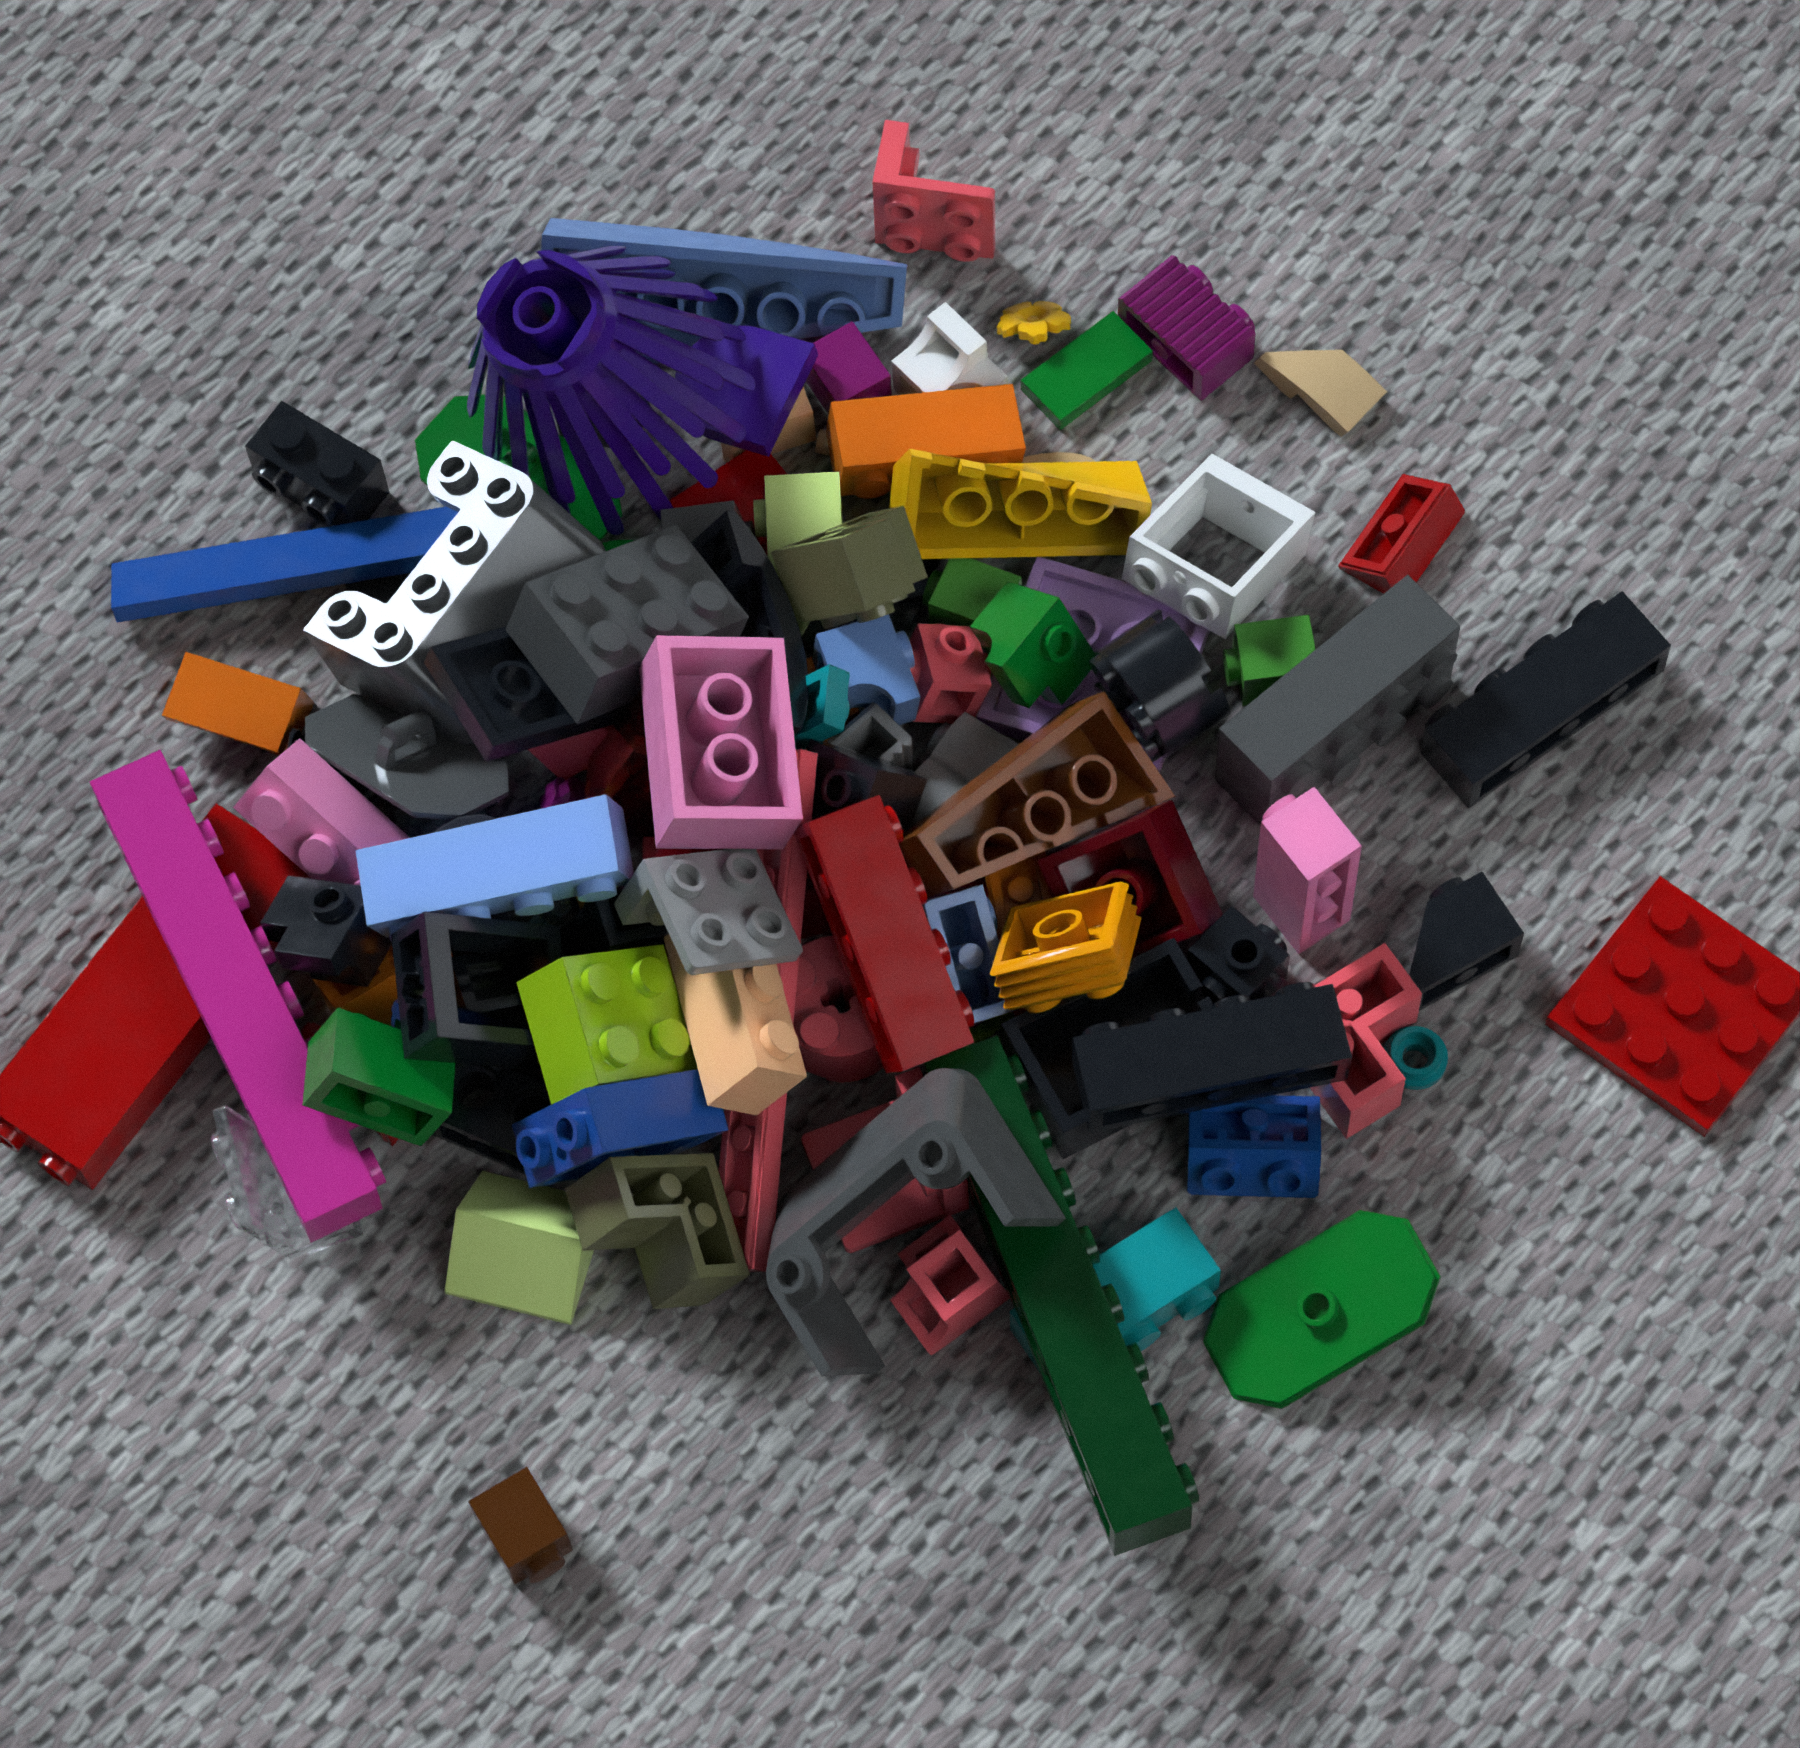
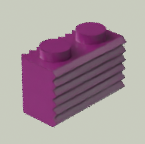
M1171 255L1118 298V316L1153 351V356L1200 401L1204 400L1218 386H1221L1254 358L1256 333L1250 316L1237 304L1228 306L1226 302H1222L1217 294H1213L1211 282L1198 267L1194 265L1186 267L1174 255Z

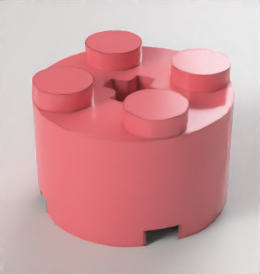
M822 937L803 945V952L799 956L793 1026L798 1037L806 1072L808 1071L826 1078V1080L839 1083L858 1081L875 1074L883 1068V1064L834 937ZM842 1005L845 1009L850 1010L845 1013H839L835 1006Z

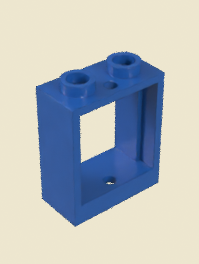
M698 1069L587 1087L512 1124L516 1138L517 1156L524 1167L529 1188L580 1179L609 1157L679 1154L729 1130L723 1109L707 1106Z

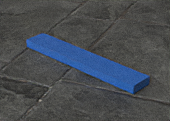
M440 507L112 563L111 609L118 623L411 573L458 512L448 507Z

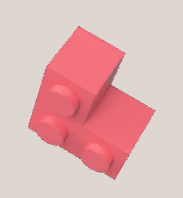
M1386 943L1381 944L1315 985V987L1333 984L1352 1060L1347 1080L1310 1087L1315 1096L1320 1097L1321 1105L1346 1139L1401 1105L1406 1078L1381 1044L1387 1041L1399 1029L1411 1026L1417 1022L1422 992Z

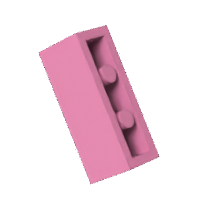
M300 738L265 767L233 807L311 879L361 886L355 850L410 838Z
M1315 787L1297 798L1293 794L1282 797L1264 813L1260 826L1253 893L1255 900L1298 954L1350 921L1362 845Z

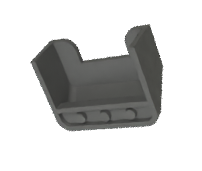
M452 440L430 468L427 484L436 501L457 511V515L387 604L358 591L341 592L328 599L303 629V632L340 685L404 717L417 710H424L430 716L436 733L459 744H474L424 664L430 647L506 627L525 582L606 552V549L597 537L525 473Z

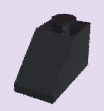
M1483 872L1465 881L1461 877L1452 878L1437 887L1429 896L1409 973L1411 979L1422 992L1419 1011L1519 956L1524 932Z

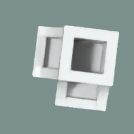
M946 302L927 316L926 324L920 335L907 349L891 361L893 389L899 395L1008 384V376L988 358L987 341Z

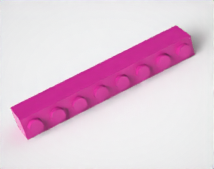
M158 750L89 781L98 806L310 1242L312 1243L383 1209L376 1187L387 1182L380 1165L370 1147L360 1152L358 1151L349 1133L350 1130L359 1127V1125L302 1106L308 1042L312 1037L303 1040L294 1020L303 1017L304 1013L288 980L276 985L267 967L277 962V959L262 927L259 926L250 931L241 914V911L250 908V904L236 874L233 872L223 877L214 859L224 854L210 821L207 818L196 823L188 804L198 799L183 767L179 766L170 770L161 750Z

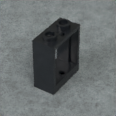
M423 912L391 934L404 1059L541 1070L527 1018V1029L459 1023L451 950L518 956L521 979L561 957H566L562 951L560 926Z

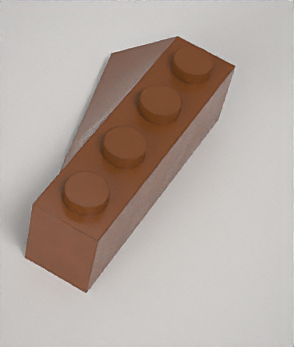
M1103 691L1070 704L903 833V842L899 843L907 867H913L919 873L928 898L963 886L1176 796Z

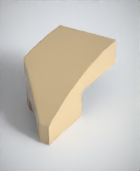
M1343 350L1265 352L1254 362L1282 393L1290 399L1298 394L1331 430L1341 437L1348 433L1387 393L1365 369Z

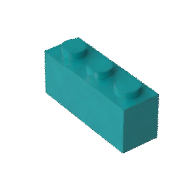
M1177 1207L1099 1255L1100 1263L1093 1265L1101 1286L1111 1283L1116 1290L1125 1319L1117 1325L1125 1344L1128 1345L1136 1342L1140 1351L1149 1347L1160 1337L1161 1332L1158 1327L1180 1314L1182 1319L1187 1321L1206 1311L1216 1301L1214 1292L1220 1286V1268ZM1013 1308L1009 1311L1010 1330L1039 1371L1016 1310Z

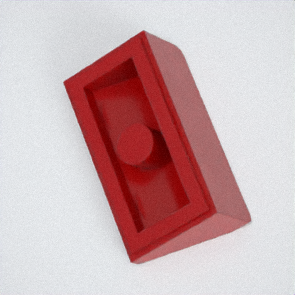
M1402 474L1339 563V569L1383 594L1407 574L1417 583L1465 514V509L1452 486L1447 483Z

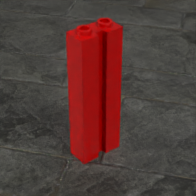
M215 803L203 820L208 818L223 849L224 854L214 858L223 877L234 872L249 901L250 908L241 911V914L251 931L261 926V920L288 875L303 878L310 877L255 827ZM143 896L0 1074V1143L15 1152H19L23 1145L31 1150L35 1149L43 1155L38 1161V1165L51 1177L66 1186H70L74 1179H76L91 1190L96 1187L211 1039ZM268 940L274 951L278 943Z

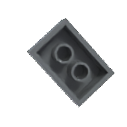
M673 525L525 582L507 625L506 632L578 725L642 698L639 667L657 635L740 637L749 616L677 525Z

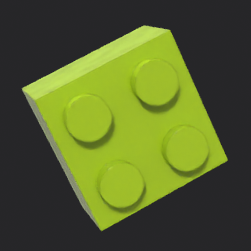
M664 944L561 957L516 982L551 1105L587 1087L698 1069Z

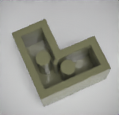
M904 506L864 514L771 552L797 623L821 620L823 629L836 627L858 619L859 623H863L888 615L895 611L893 603L907 598V594L915 591L913 583L928 577Z
M713 1153L609 1157L565 1189L582 1250L635 1248L653 1309L691 1307L707 1304L750 1275Z

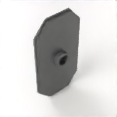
M352 694L305 717V743L326 762L412 817L452 821L457 817L473 815L509 795L507 764L498 758L485 761L475 744H459L436 733L430 716L424 710H417L404 717L363 695Z

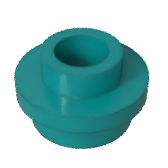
M1421 1026L1401 1028L1389 1037L1384 1046L1385 1051L1406 1078L1404 1085L1406 1089L1422 1090L1436 1084L1446 1071L1448 1063L1446 1045L1439 1035L1428 1028ZM1409 1051H1419L1426 1057L1427 1063L1421 1068H1411L1405 1064L1403 1056Z

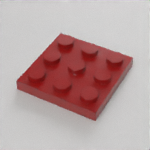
M1659 876L1550 1012L1545 1025L1700 1135L1706 1137L1800 1016V972Z

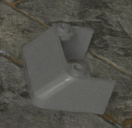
M940 1068L929 1072L791 1188L777 1205L776 1221L772 1232L766 1268L767 1284L771 1294L821 1376L874 1374L885 1367L831 1278L830 1265L825 1252L914 1178L924 1186L932 1189H949L959 1185L972 1174L1004 1226H1058L1066 1219L978 1079L965 1070Z

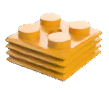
M1116 882L1012 907L1007 914L990 970V975L996 977L994 986L1001 988L998 997L1005 999L1003 1008L1016 1010L1025 1007L1029 1013H1041L1058 1005L1063 998L1086 993L1091 999H1101L1118 992L1123 987L1127 978L1141 922V917L1136 915L1137 906L1131 904L1133 895L1127 893L1129 884Z

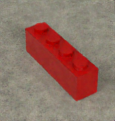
M880 795L799 825L794 832L795 838L885 1072L905 1071L974 1043L969 1029L974 1026L971 1006L961 990L955 991L946 969V966L951 963L949 949L940 931L936 928L931 930L922 906L927 903L925 886L916 869L913 867L908 868L899 846V843L903 842L904 839L903 830L893 808L889 805L884 807Z

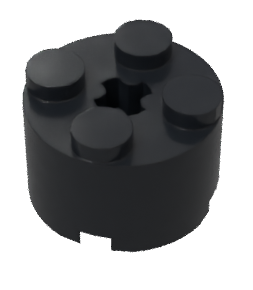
M1156 610L1094 653V658L1089 660V665L1099 680L1094 684L1097 694L1104 691L1119 713L1123 711L1127 714L1130 722L1135 727L1131 732L1152 762L1160 757H1169L1230 715V706L1222 688L1220 687L1210 694L1206 687V684H1208L1206 674L1211 671L1208 664L1189 637L1170 616L1163 620L1161 610Z

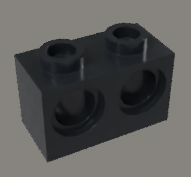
M455 1063L452 1113L432 1135L526 1175L524 1167L517 1156L516 1138L512 1124L551 1105L543 1074H540L535 1079L516 1071V1068ZM483 1089L494 1093L492 1099L482 1107L470 1108L463 1105L466 1096L475 1090Z

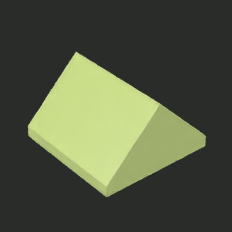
M482 1171L455 1212L445 1294L571 1325L594 1250H582L566 1191L547 1186L529 1188L527 1181Z

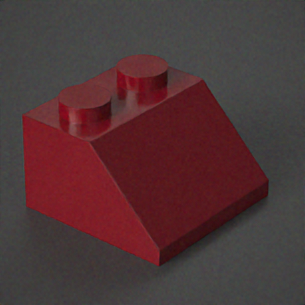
M1172 799L1113 823L1037 860L1053 898L1116 882L1129 884L1127 893L1133 895L1131 904L1137 906L1136 915L1141 917L1132 958L1172 938H1175L1178 943L1198 935L1213 925L1223 915Z

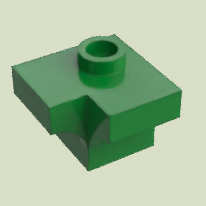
M1007 581L970 626L988 654L985 663L1012 703L1030 708L1041 695L1044 700L1062 706L1092 670L1089 660L1094 658L1095 652L1059 597Z

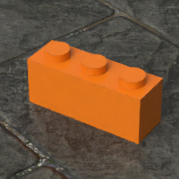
M1013 384L834 401L830 404L826 437L833 472H839L841 496L856 495L859 498L871 499L883 496L891 491L893 465L909 448L980 463L1023 462L1026 446Z

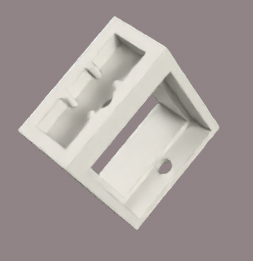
M1211 454L1129 537L1122 580L1133 585L1143 594L1150 595L1186 616L1193 623L1203 626L1226 639L1234 631V624H1241L1306 555L1316 512L1218 456ZM1247 501L1250 502L1254 508L1249 506ZM1202 517L1264 552L1233 587L1170 552L1172 547Z

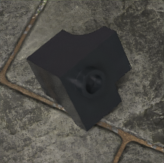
M810 739L807 751L818 753L812 820L880 795L884 807L889 805L895 811L903 833L911 828L928 779L882 758L859 754L825 741Z
M288 875L260 922L267 939L278 943L274 952L281 967L309 972L311 978L316 980L368 987L392 946L390 937L386 938L367 926L362 891L359 885Z

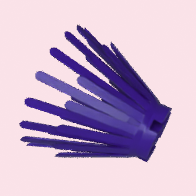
M607 246L578 253L575 250L564 254L552 250L536 251L542 259L531 260L523 265L517 258L504 263L486 282L477 304V319L480 321L481 326L468 363V369L475 367L467 399L468 416L471 418L477 412L487 372L482 439L483 452L486 456L497 461L502 459L504 393L512 467L525 473L530 478L523 396L549 495L571 514L568 504L575 501V491L552 415L553 411L606 530L613 535H620L624 532V525L612 498L623 497L625 488L589 418L659 519H661L660 510L674 507L635 450L653 472L659 476L666 475L670 471L671 463L639 423L705 488L715 486L718 481V475L637 393L692 437L699 438L704 434L705 423L702 420L737 443L744 441L743 438L746 435L745 427L641 354L713 390H721L724 381L747 391H753L756 385L750 373L628 317L712 341H721L725 338L741 342L746 340V336L736 325L617 292L708 303L718 299L714 293L707 289H702L697 284L666 281L674 277L676 273L660 269L671 264V261L664 257L645 256L603 259L622 254L626 250L625 246Z

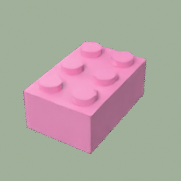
M657 635L639 667L656 849H784L803 820L784 638Z

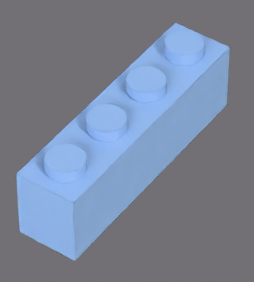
M606 794L355 850L366 924L386 938L390 937L391 942V934L423 912L491 919L493 914L515 910V914L520 916L537 915L553 910V901L578 896V900L581 902H595L612 898L617 895L616 887L625 886L634 874L623 808Z

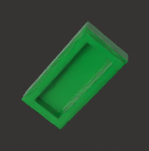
M1112 311L1022 378L1021 391L1061 430L1152 362L1153 351Z

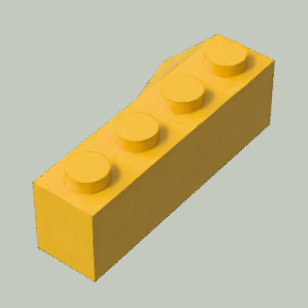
M909 448L893 465L889 508L904 506L922 559L1126 555L1129 537L1150 516L1152 502L1137 461L980 463Z

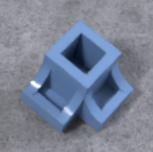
M889 614L863 623L857 621L816 634L812 654L816 670L831 664L850 672L847 697L850 709L858 707L867 708L873 702L878 704L898 725L915 721L921 696L910 671V668L915 666L914 654L908 636L904 631L895 632Z

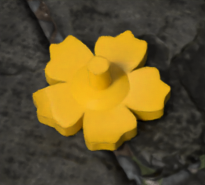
M1036 301L1033 303V306L1031 302H1022L1003 310V315L1000 317L997 325V334L1002 335L1003 338L1018 334L1020 340H1028L1030 344L1036 345L1047 341L1048 332L1059 333L1062 330H1070L1071 316L1062 311L1060 305L1053 302Z

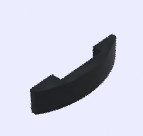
M726 510L695 538L691 544L749 616L740 637L784 638L795 735L803 728L808 705V687L806 685V675H808L807 661L799 626L783 584L762 546L737 512Z

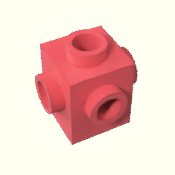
M918 623L909 640L915 659V666L910 668V671L921 696L916 719L913 722H947L953 724L964 712L976 717L992 686L990 679L991 670L985 663L988 654L983 653L981 643L970 626Z

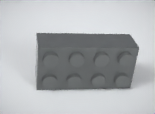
M1407 574L1219 728L1215 780L1260 826L1266 810L1282 797L1293 794L1297 798L1313 787L1316 789L1320 788L1327 781L1332 785L1339 784L1358 766L1360 762L1358 755L1374 742L1379 747L1388 744L1404 728L1407 721L1404 717L1420 704L1426 709L1434 706L1447 694L1453 683L1450 679L1453 664L1458 656L1456 648L1460 625Z

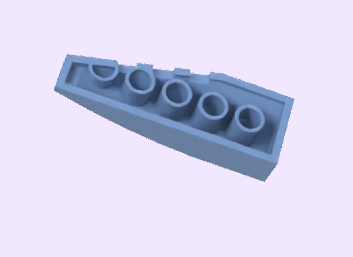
M550 218L542 234L541 251L552 250L564 254L575 250L578 253L607 246H625L626 250L622 254L603 259L645 256L664 257L670 260L671 264L660 269L676 273L674 277L666 281L697 284L702 289H707L714 293L718 299L708 303L617 292L732 325L758 327L796 339L824 337L853 321L860 333L902 327L907 264L739 236ZM628 317L689 346H692L702 338ZM641 354L642 356H644L646 359H648V360L651 361L652 363H654V364H658V363H659V362H657V361H655V360H653V359H651V358H649V357H647V356Z

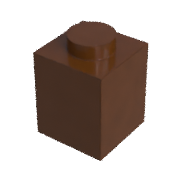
M528 1467L468 1501L478 1524L514 1585L527 1577L531 1583H536L550 1577L564 1566L565 1559L563 1556L573 1551L565 1529Z

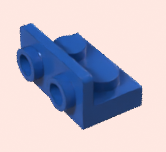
M1271 1095L1188 1113L1187 1191L1189 1194L1315 1198L1318 1196L1321 1166L1320 1097Z

